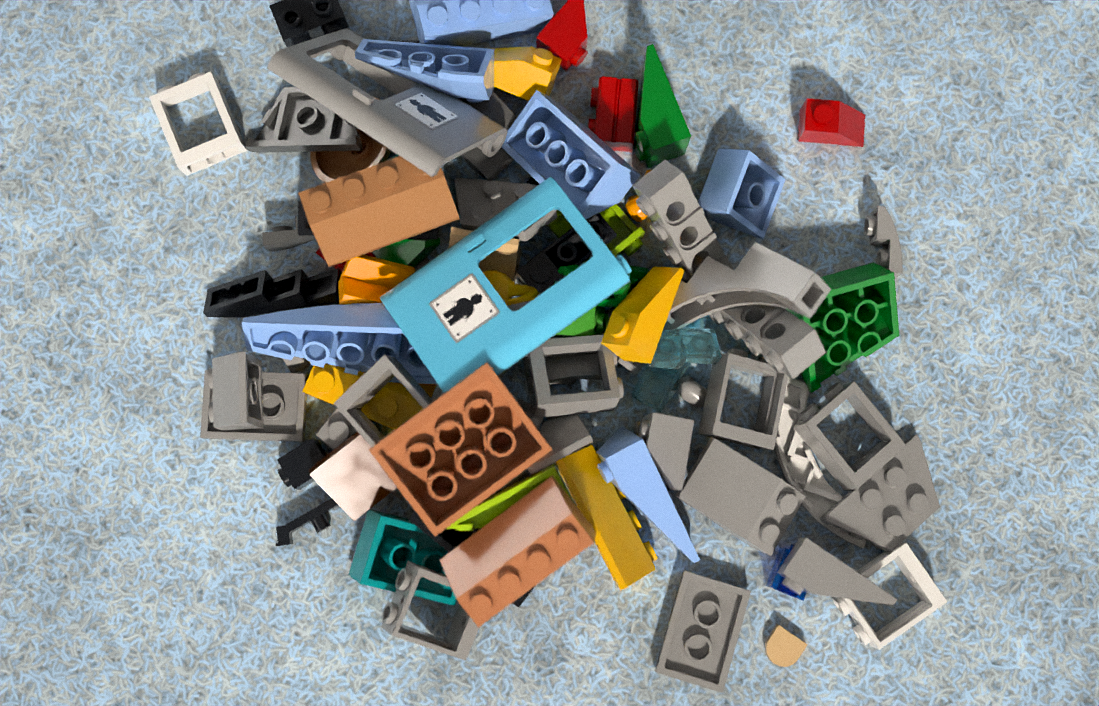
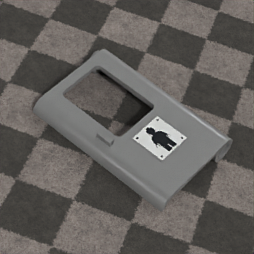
M349 28L281 49L272 56L268 63L267 69L431 177L437 175L442 165L475 147L481 149L482 153L488 157L494 156L500 150L507 136V129L461 99L356 59L355 51L365 38ZM331 51V55L334 58L345 61L396 95L384 100H377L313 58Z

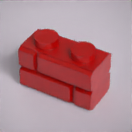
M602 76L599 77L598 87H592L590 107H596V119H589L588 128L613 151L632 152L639 85L637 79H618L616 77Z

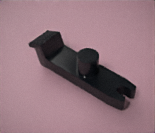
M331 498L284 526H277L278 543H275L276 546L293 544L292 533L310 522L317 533L327 529L331 525L325 513L339 505Z

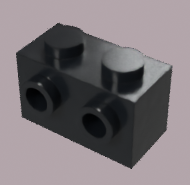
M282 0L269 5L287 47L349 28L338 0Z

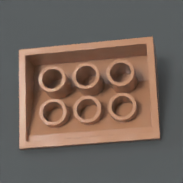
M488 362L369 449L370 453L434 536H437L552 450L545 437Z

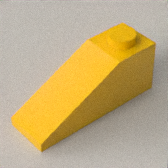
M532 46L488 48L494 49V87L527 101L531 99L536 90L547 96L551 94L562 61L561 58L554 56L546 49H537Z
M654 266L613 310L601 343L624 361L651 364L684 270L677 267Z

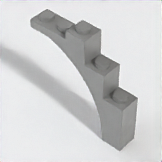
M757 242L753 244L735 270L707 256L688 283L681 280L657 347L692 322L731 307L743 305L778 306L795 311L810 319L831 291V288L816 272ZM617 356V362L634 375H637L645 364L624 361Z

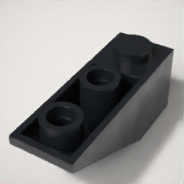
M600 213L586 219L606 246L617 237V234ZM572 227L516 271L517 278L523 285L536 288L540 295L554 285V280L560 281L565 277V275L558 273V269L561 266H581L587 259H591L593 254Z

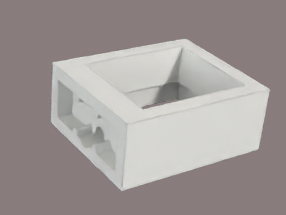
M211 71L194 74L188 81L177 86H165L157 94L149 97L177 167L186 176L247 151L219 81ZM210 90L227 134L184 151L166 108Z
M901 543L893 551H884L856 572L868 578L894 560L922 601L875 633L852 599L837 597L832 599L843 616L850 615L856 624L852 630L864 646L869 644L873 648L881 649L947 603V600L907 543Z

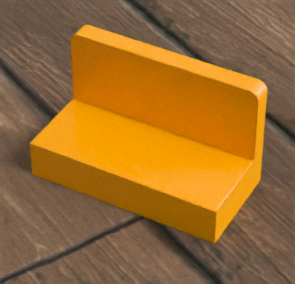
M361 255L347 260L338 281L339 303H382L380 297L415 273V268L368 255Z

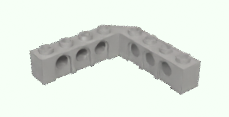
M664 160L632 185L639 197L636 200V204L647 217L651 218L653 223L650 225V229L666 246L663 249L664 254L673 265H677L678 268L684 270L681 279L683 282L688 283L707 256L733 269L682 170ZM743 305L709 314L710 318L717 325L723 323L734 339L739 340L742 338L754 355L762 354L768 365L775 372L782 370L792 379L826 353L815 329L803 320L798 319L785 308L770 305Z

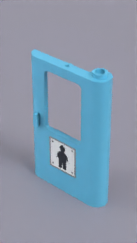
M550 176L383 294L380 299L439 387L446 393L486 362H488L497 375H500L629 283L628 274L632 270L621 254L615 257L558 183ZM559 210L591 250L592 258L521 309L512 311L481 271L479 263L550 211Z

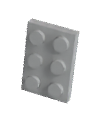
M205 370L200 438L305 442L308 394L302 391L309 375L303 373L262 372L264 428L219 430L214 428V423L210 422L208 416L209 403L213 402V388L211 389L208 385V370Z
M683 570L654 671L723 693L751 591Z

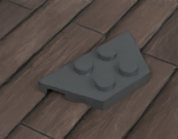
M284 87L275 99L274 106L261 119V122L264 124L262 130L255 140L248 138L245 143L246 149L257 153L360 151L363 147L357 127L296 87Z

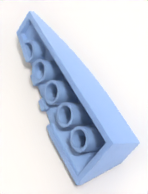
M383 303L315 306L243 318L242 321L245 345L248 351L292 360L295 356L310 361V365L324 368L325 364L345 368V373L358 375V371L366 373L383 355L395 357L417 383L437 384ZM394 377L390 381L395 383H401L396 377Z

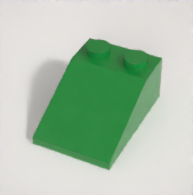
M653 44L646 48L642 68L637 132L635 133L637 142H634L633 145L638 160H645L648 168L659 165L664 160L669 161L685 155L691 138L685 119Z

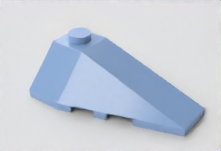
M363 39L355 51V58L455 98H465L469 102L477 103L489 100L494 89V49Z
M625 427L618 429L597 451L601 463L597 464L601 476L606 483L611 481L678 550L693 563H696L700 560L644 440Z

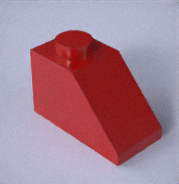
M568 0L536 36V48L546 49L554 56L561 58L560 67L565 71L572 64L575 67L579 66L588 54L586 50L588 36L584 0Z
M811 98L805 100L799 113V142L864 146L865 114L841 101Z

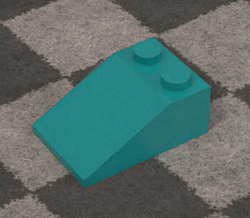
M369 509L348 575L359 584L395 592L397 589L395 586L397 576L406 567L408 561L445 574L440 558L446 555L448 551L409 521V519ZM423 577L420 578L413 595L454 606L457 601L451 587Z

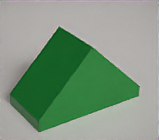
M440 237L438 239H404L372 252L377 258L415 267L440 245Z

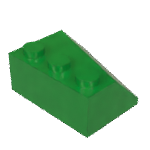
M872 262L822 276L820 278L831 288V291L810 319L795 311L786 309L815 329L826 352L801 372L809 392L812 393L821 387L820 383L833 374L838 376L847 370L846 366L859 357L871 355L900 336L893 271Z

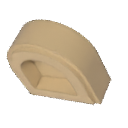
M776 624L766 640L765 653L768 659L775 665L788 667L797 662L808 644L779 624Z

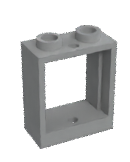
M604 335L552 338L523 357L533 418L614 411L620 398L623 397L624 388L622 379L616 376L617 355L601 343ZM598 354L605 391L562 395L550 394L544 358Z
M728 349L727 353L714 355L698 434L755 449L774 450L789 376L782 370L775 372L768 365L764 357H758V361L747 358L748 353L745 351ZM731 368L765 377L754 431L720 422Z
M383 355L333 403L371 447L385 437L363 413L361 408L394 377L401 382L423 408L433 402L432 398L395 357Z
M855 381L844 385L838 382L824 392L823 395L826 399L818 406L813 403L799 414L801 420L793 428L844 491L860 488L907 445ZM846 399L881 440L851 467L817 426Z
M408 561L406 567L397 576L395 583L397 589L392 601L388 602L383 610V623L381 627L394 637L466 661L479 627L460 604L445 639L402 625L421 577L451 587L446 574Z

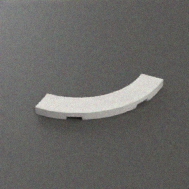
M788 377L774 447L783 476L789 485L806 496L802 506L815 520L843 540L864 548L867 540L855 538L849 535L847 531L834 525L824 524L820 520L843 497L822 476L823 474L814 459L811 449H809V446L793 428L801 420L799 414L806 409L809 391L805 382Z

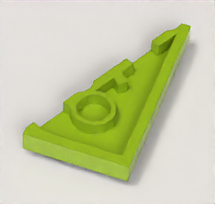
M552 464L488 497L446 529L473 531V528H482L552 475L573 502L574 500L557 468Z

